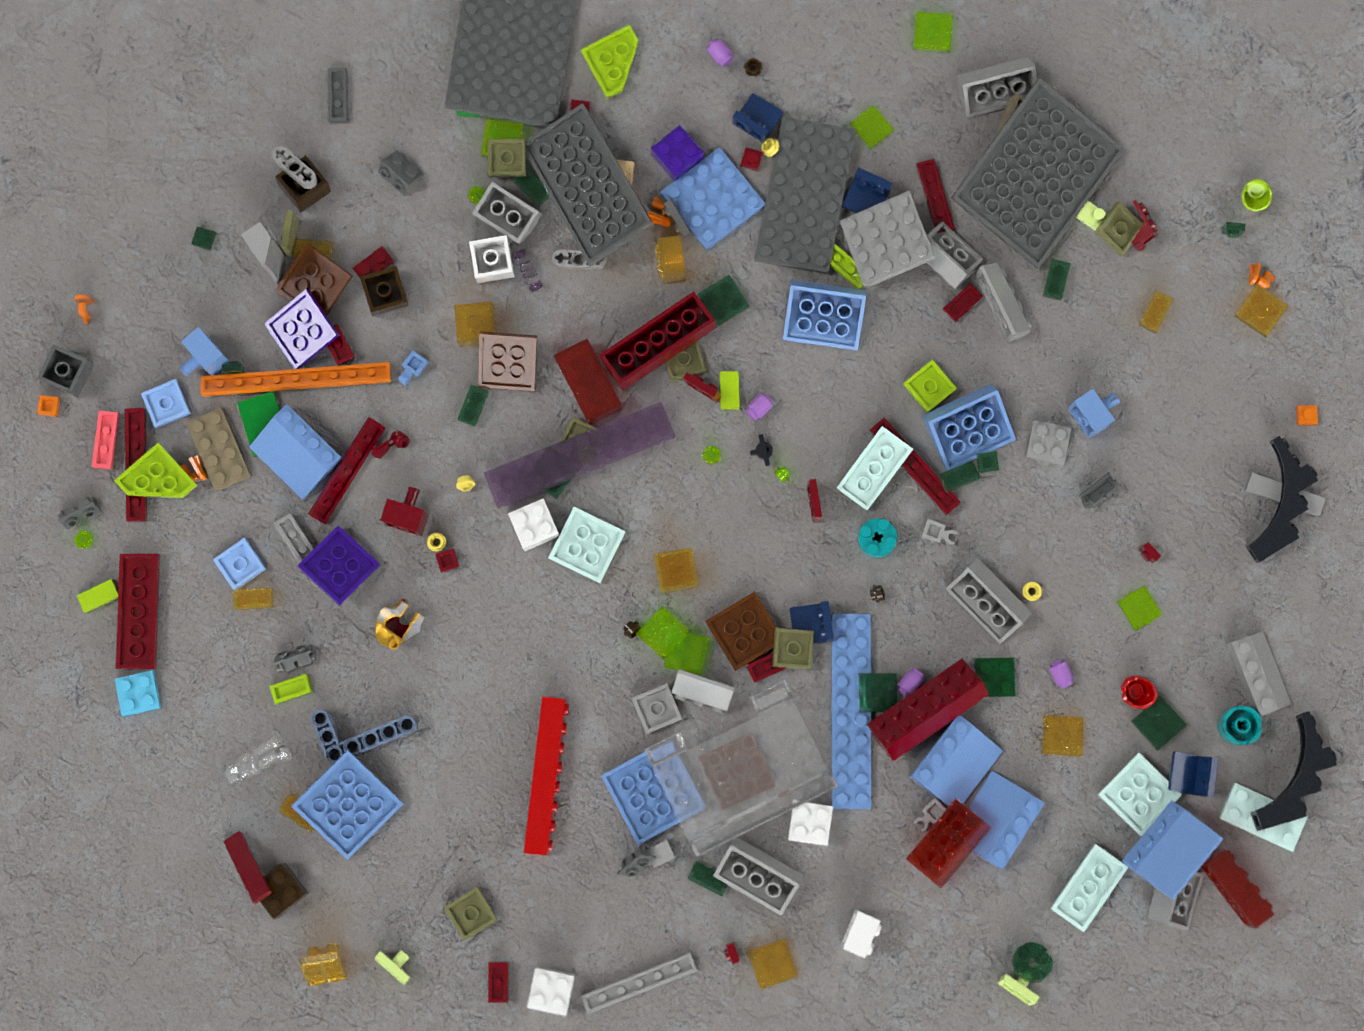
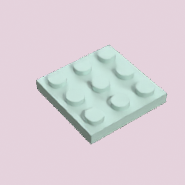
M573 507L548 558L601 584L626 531Z
M1137 753L1097 795L1142 837L1170 801L1175 802L1182 794L1168 790L1169 781L1140 753Z

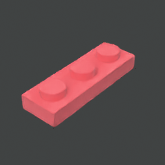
M99 411L92 460L93 468L113 470L120 415L118 412Z

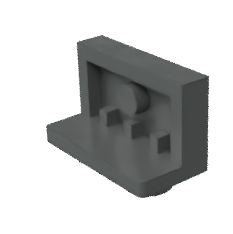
M397 150L383 159L378 169V173L382 178L386 179L403 196L408 194L409 188L419 182L424 175Z

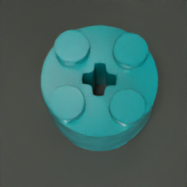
M874 518L868 520L859 531L858 546L862 553L874 559L884 558L893 551L897 543V532L894 526L886 519ZM875 534L882 537L880 543L872 540Z
M1230 707L1220 715L1217 730L1222 739L1227 743L1236 746L1247 745L1255 742L1261 735L1262 720L1258 712L1251 707ZM1238 722H1241V723H1242V724H1241V728H1242V729H1238V724H1237Z

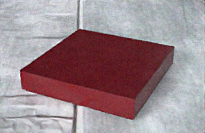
M810 479L807 484L812 522L816 523L821 521L822 513L816 479Z

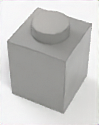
M668 840L650 847V855L656 856V859L649 864H652L653 868L675 858Z

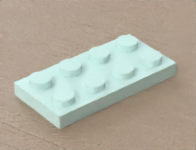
M882 426L837 486V489L868 511L907 459L913 448Z
M1233 783L1218 819L1293 852L1307 817L1256 831L1250 812L1266 806L1273 800L1242 785Z
M1094 844L1050 909L1082 932H1085L1128 867Z

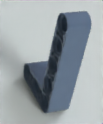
M316 710L311 716V721L324 755L330 763L336 761L331 757L333 750H339L341 756L347 749L350 751L349 746L352 742L358 744V750L352 753L356 757L415 732L418 727L416 719L406 715L341 742L332 716L328 711ZM321 713L326 716L323 724H319L317 721V717ZM407 719H410L413 724L409 730H405L403 727V723ZM388 727H393L394 735L388 738L385 731ZM328 731L333 734V739L330 742H326L324 739V735ZM371 734L376 736V742L373 745H369L367 742V738Z

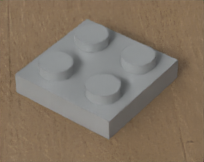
M1033 420L1025 458L1063 466L1071 428Z
M667 683L632 698L646 734L682 720Z

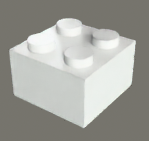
M507 235L469 242L475 279L478 284L515 277Z
M544 499L508 513L524 551L559 537L558 530Z
M793 801L788 840L828 846L833 806Z
M855 909L840 946L863 958L866 955H870L874 944L871 942L874 936L877 937L882 927L879 924L880 920Z
M537 966L534 971L527 1008L566 1016L575 974Z

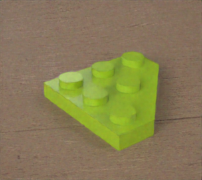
M630 24L580 50L606 99L624 90L639 42Z
M159 443L114 480L128 496L184 498L198 486Z

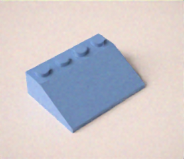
M791 280L783 340L858 351L866 302V290Z
M991 384L922 415L927 432L947 472L1016 440L999 392Z
M287 404L270 420L249 446L302 500L342 460V457Z
M959 715L949 723L909 777L956 813L1003 750Z
M991 771L950 837L998 869L1003 870L1045 803Z
M1171 800L1122 861L1133 873L1174 900L1223 838Z

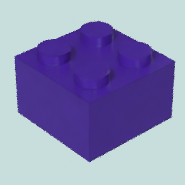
M680 125L651 147V155L673 181L704 159L703 151Z

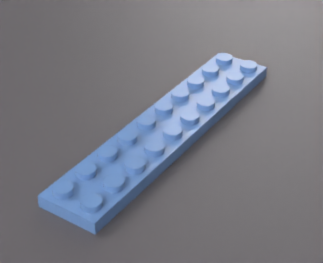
M831 614L834 640L831 641L833 809H871V732L867 726L871 722L870 614Z

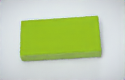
M739 371L720 372L721 410H740Z
M110 579L76 596L83 612L88 613L117 599L118 589L114 580Z
M307 674L269 686L275 704L313 692Z

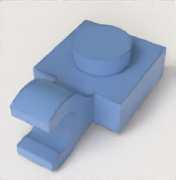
M412 351L401 365L405 370L398 378L399 382L406 386L412 375L418 378L429 362Z

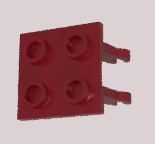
M1134 200L1132 202L1144 223L1136 237L1132 240V244L1136 246L1134 249L1142 251L1150 240L1158 237L1156 231L1159 229L1152 219H1148L1147 215L1149 212L1142 202L1139 203L1137 200Z

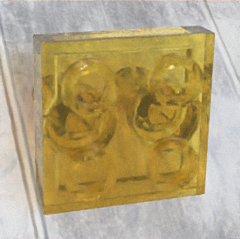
M331 944L327 945V954L319 955L320 949L318 947H313V952L310 947L307 949V957L299 958V967L308 986H318L322 983L339 982L347 979V971L339 955L338 944H332V949Z

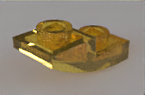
M288 794L278 811L312 833L314 828L291 807L297 798Z

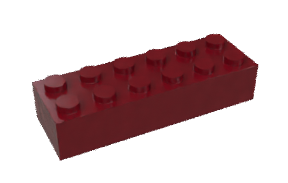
M693 291L599 355L605 367L622 391H624L716 329V321Z
M961 658L873 719L867 726L875 740L891 760L895 761L987 697L989 693L983 681Z

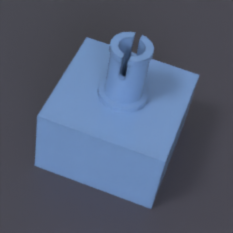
M199 327L181 341L192 354V357L179 367L186 376L198 366H202L210 375H218L231 364L228 358Z
M1094 389L1076 399L1068 407V410L1088 439H1091L1115 421L1108 411L1120 403L1119 398L1111 401L1117 396L1114 392L1101 400Z

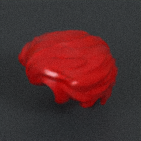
M1139 675L1129 676L1121 685L1122 700L1133 708L1147 709L1157 699L1158 692L1156 686L1146 677Z

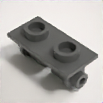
M1108 472L1079 494V497L1085 508H1095L1097 504L1104 500L1103 495L1108 497L1118 490L1120 484L1117 480L1113 481L1111 474Z
M86 497L76 503L78 509H75L72 505L60 511L58 521L66 529H69L101 512V510L95 505L96 501L93 497Z
M301 645L295 648L294 651L278 653L274 659V665L278 664L276 665L278 672L282 671L284 673L296 669L295 661L298 662L299 667L313 663L316 658L314 653H311L312 645Z
M642 844L634 851V854H630L622 861V869L618 874L634 877L656 859V856L650 855V847L647 844Z

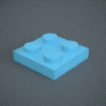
M154 670L115 679L122 717L161 709Z

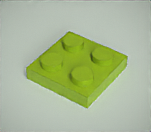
M933 360L903 383V386L926 413L930 412L957 389Z

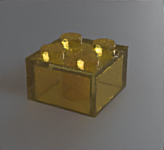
M681 235L658 238V244L655 245L656 260L661 262L657 263L659 279H663V284L686 282Z
M492 301L454 305L457 342L460 347L479 345L480 331L496 332L495 309Z
M692 547L653 554L661 594L699 587Z

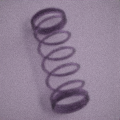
M521 249L513 253L512 257L519 260L527 256V254H525V249ZM517 260V261H516V265H522V266H524L525 264L531 262V260H529V261H527V262H525V263H523V264H517V262H518V260ZM532 267V268H530V269H528V270H525V271H521V270L519 269V271H520V272H525V273H527L528 271L534 269V267ZM524 273L522 277L530 280L532 277L537 276V274H534L531 277H524ZM541 280L533 284H527L531 285L529 287L530 292H534L543 286Z

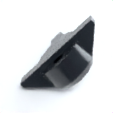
M763 434L758 435L760 443L757 445L756 450L750 451V455L757 456L759 459L764 460L765 466H770L769 458L772 456L773 448L769 443L765 442Z

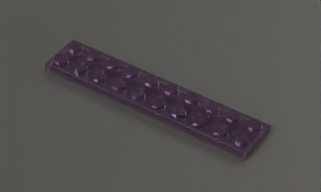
M659 402L486 471L484 476L499 509L674 439L676 436L663 404Z

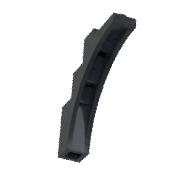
M1280 436L1270 441L1281 469L1282 487L1280 501L1268 527L1256 540L1246 546L1256 563L1263 561L1299 539L1297 527L1293 523L1290 524L1289 521L1309 509L1307 507L1308 501L1303 495L1300 496L1299 492L1318 481L1316 478L1318 474L1312 466L1309 467L1308 464L1300 468L1299 459L1295 454L1292 455L1290 453L1288 442L1284 438L1281 439Z
M1310 711L1296 716L1300 731L1301 747L1299 761L1292 779L1276 799L1266 806L1250 812L1256 831L1307 817V808L1305 803L1301 801V797L1322 791V782L1319 776L1316 775V772L1337 766L1335 752L1331 750V747H1322L1323 741L1320 734L1316 731V721L1310 714Z

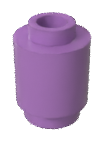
M714 39L708 44L707 52L718 65L725 67L734 59L732 51L722 39Z
M759 393L747 405L745 412L754 421L761 419L773 407L771 404L773 400L766 393L764 395Z
M1062 659L1050 663L1052 667L1049 668V671L1060 689L1075 683L1067 661L1062 662Z
M912 668L911 671L908 670L897 684L899 687L898 691L907 697L921 687L925 676L915 668Z

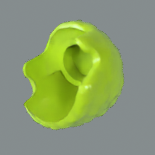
M1253 179L1245 184L1241 192L1243 205L1252 211L1266 209L1272 200V190L1269 184L1262 179Z

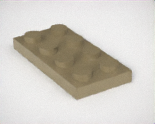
M222 407L186 422L216 492L252 477Z

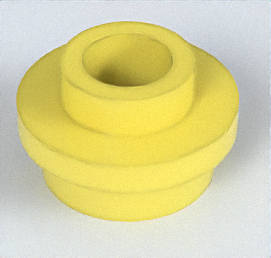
M767 138L762 144V151L768 157L773 156L779 149V141L775 138Z
M470 475L461 476L457 479L456 487L463 492L470 491L475 486V480Z
M432 533L427 539V546L434 552L442 551L446 546V538L441 533ZM436 539L440 540L438 546H435L433 543Z
M1028 582L1024 585L1022 593L1025 599L1036 601L1042 595V588L1036 582ZM1030 588L1035 590L1034 595L1029 594Z

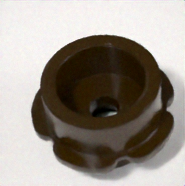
M757 59L748 60L744 64L745 73L748 76H758L762 70L761 62Z
M873 585V589L870 590L872 601L876 600L877 603H880V601L885 600L883 588L881 585Z
M637 621L628 622L623 628L625 630L624 635L630 639L636 637L641 631L639 623Z

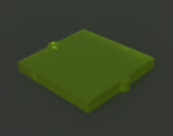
M874 105L864 113H860L859 117L849 124L852 129H856V133L869 149L873 148L880 141L883 142L884 138L894 131Z
M1145 586L1135 592H1129L1128 596L1117 602L1134 631L1146 624L1150 625L1151 621L1162 615Z

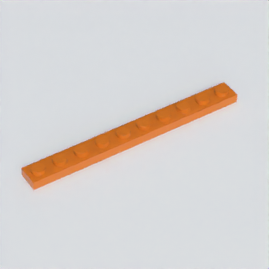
M390 362L201 376L200 394L204 397L391 382Z

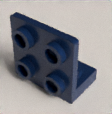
M752 93L740 112L736 111L733 115L732 124L763 143L782 117L783 111Z
M858 168L854 181L842 203V207L853 213H859L886 201L893 183Z
M823 601L820 604L791 607L789 609L792 629L814 631L813 644L834 640L829 601Z
M1173 751L1168 790L1213 798L1218 758L1195 756Z

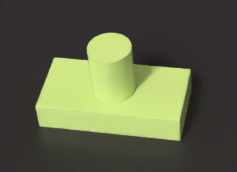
M1087 201L1076 218L1093 230H1096L1107 213Z
M402 950L392 960L381 951L375 956V960L401 984L405 985L410 977L400 968L409 957Z
M1022 971L1017 981L1005 974L1000 977L997 983L1029 1006L1036 1004L1039 999L1038 995L1027 988L1033 977L1026 971Z

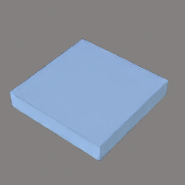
M177 379L141 393L156 429L191 414Z
M245 537L213 559L234 591L267 570Z

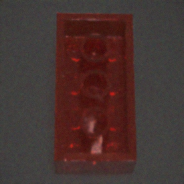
M588 338L553 355L589 425L623 409Z
M955 798L906 860L938 887L942 888L991 827Z
M1215 848L1201 865V869L1246 927L1258 928L1275 915L1271 910L1273 906L1267 899L1263 900L1257 885L1254 882L1250 883L1244 868L1238 867L1234 862L1236 860L1234 855L1229 850Z

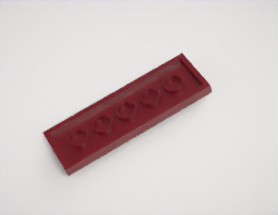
M120 554L116 669H156L160 554Z

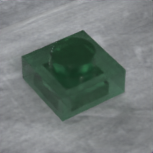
M1226 222L1222 226V234L1230 238H1237L1245 232L1246 224Z
M197 227L191 244L195 247L211 251L216 232Z
M230 361L228 364L222 365L223 374L245 373V368L237 361Z
M997 451L976 454L978 473L999 470Z

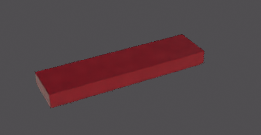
M935 159L916 163L934 228L943 221L954 231V223ZM941 228L937 234L945 232V229Z
M238 831L224 840L225 847L252 902L256 904L270 895L272 892L243 833Z

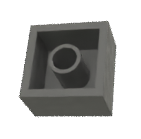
M53 344L37 379L78 398L94 363Z

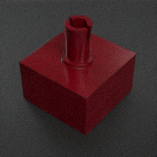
M408 487L404 503L387 498L380 521L386 526L422 537L429 515L425 510L415 507L420 490Z

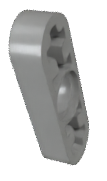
M279 146L272 151V158L275 164L302 187L311 189L316 186L317 177L314 171L287 148ZM279 154H280V155H283V154H284L285 159L287 160V162H285V160H284L283 158H281V157L278 158V155H279ZM292 164L300 166L297 171L289 170ZM304 173V175H305L307 178H310V177H311L312 180H311V181H309V180H306V181H305L304 176H303L302 174Z
M560 249L552 255L553 264L557 268L602 270L607 265L606 257L602 259L604 261L600 262V265L595 263L589 266L586 260L583 264H576L574 262L575 257L578 255L583 256L580 250ZM563 255L564 258L569 259V255H572V264H569V260H563L562 263H559L556 258Z

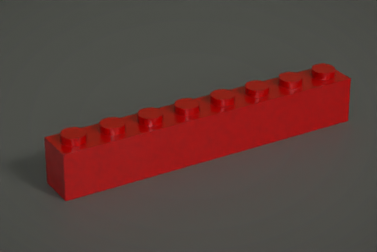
M542 697L523 852L525 854L548 856V853L553 850V840H550L551 832H555L556 821L552 819L553 813H557L558 808L555 794L559 793L560 781H557L558 773H562L563 762H559L560 754H564L565 743L562 742V735H566L567 723H564V718L569 713V704L566 703V699Z

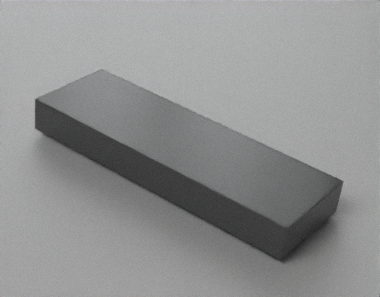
M346 67L328 68V117L330 124L348 123V73Z

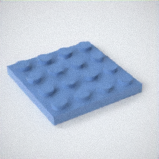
M720 147L661 191V195L666 201L672 198L692 234L706 251L765 207L764 201Z
M670 739L601 775L637 845L706 808Z
M347 749L291 807L348 860L403 805V802Z

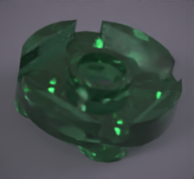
M1027 942L1019 946L1013 954L1012 965L1014 967V974L1025 981L1040 983L1052 970L1051 955L1049 957V954L1046 952L1047 949L1041 944ZM1033 958L1037 965L1031 966L1028 961Z

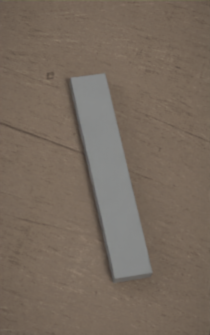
M689 952L582 994L581 998L587 1014H590L694 973L698 969L692 953Z

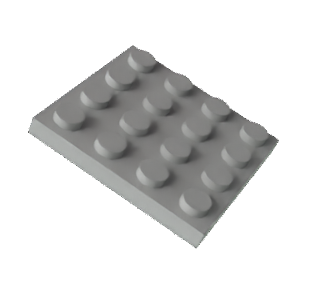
M910 191L840 220L865 289L936 259Z

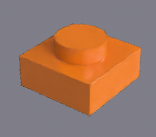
M40 395L37 414L58 417L61 398Z
M1298 405L1296 407L1297 426L1318 425L1317 405Z

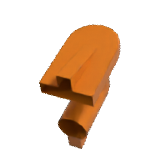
M655 196L651 208L662 211L660 215L648 211V215L653 223L669 227L671 220L663 209L666 206L659 197Z
M1259 262L1256 265L1252 263L1249 265L1248 284L1253 285L1256 283L1265 289L1269 288L1270 283L1276 277L1269 271H1265L1263 277L1259 276L1261 268Z
M75 295L74 300L78 303V314L82 317L84 324H89L91 314L87 311V304H94V300L88 295Z
M199 455L189 459L195 469L193 473L189 471L186 464L180 466L194 482L199 478L202 480L208 478Z

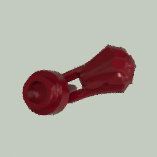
M399 430L394 431L388 440L372 448L373 457L381 459L393 445L397 448H406L409 445V437Z

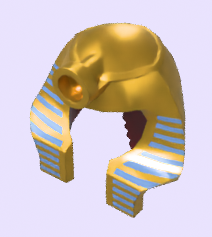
M400 599L393 608L389 606L383 607L376 620L374 634L380 644L395 650L399 647V644L420 632L424 617L416 612L408 625L401 624L399 618L404 614L408 605L405 604V599Z

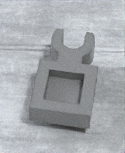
M927 519L921 538L937 544L943 539L946 544L953 545L954 542L950 541L948 536L950 534L956 536L957 532L955 530L945 531L946 525Z
M933 798L920 810L924 816L915 818L913 824L922 821L924 826L920 831L924 832L928 828L929 822L933 825L937 824L948 811L936 798Z

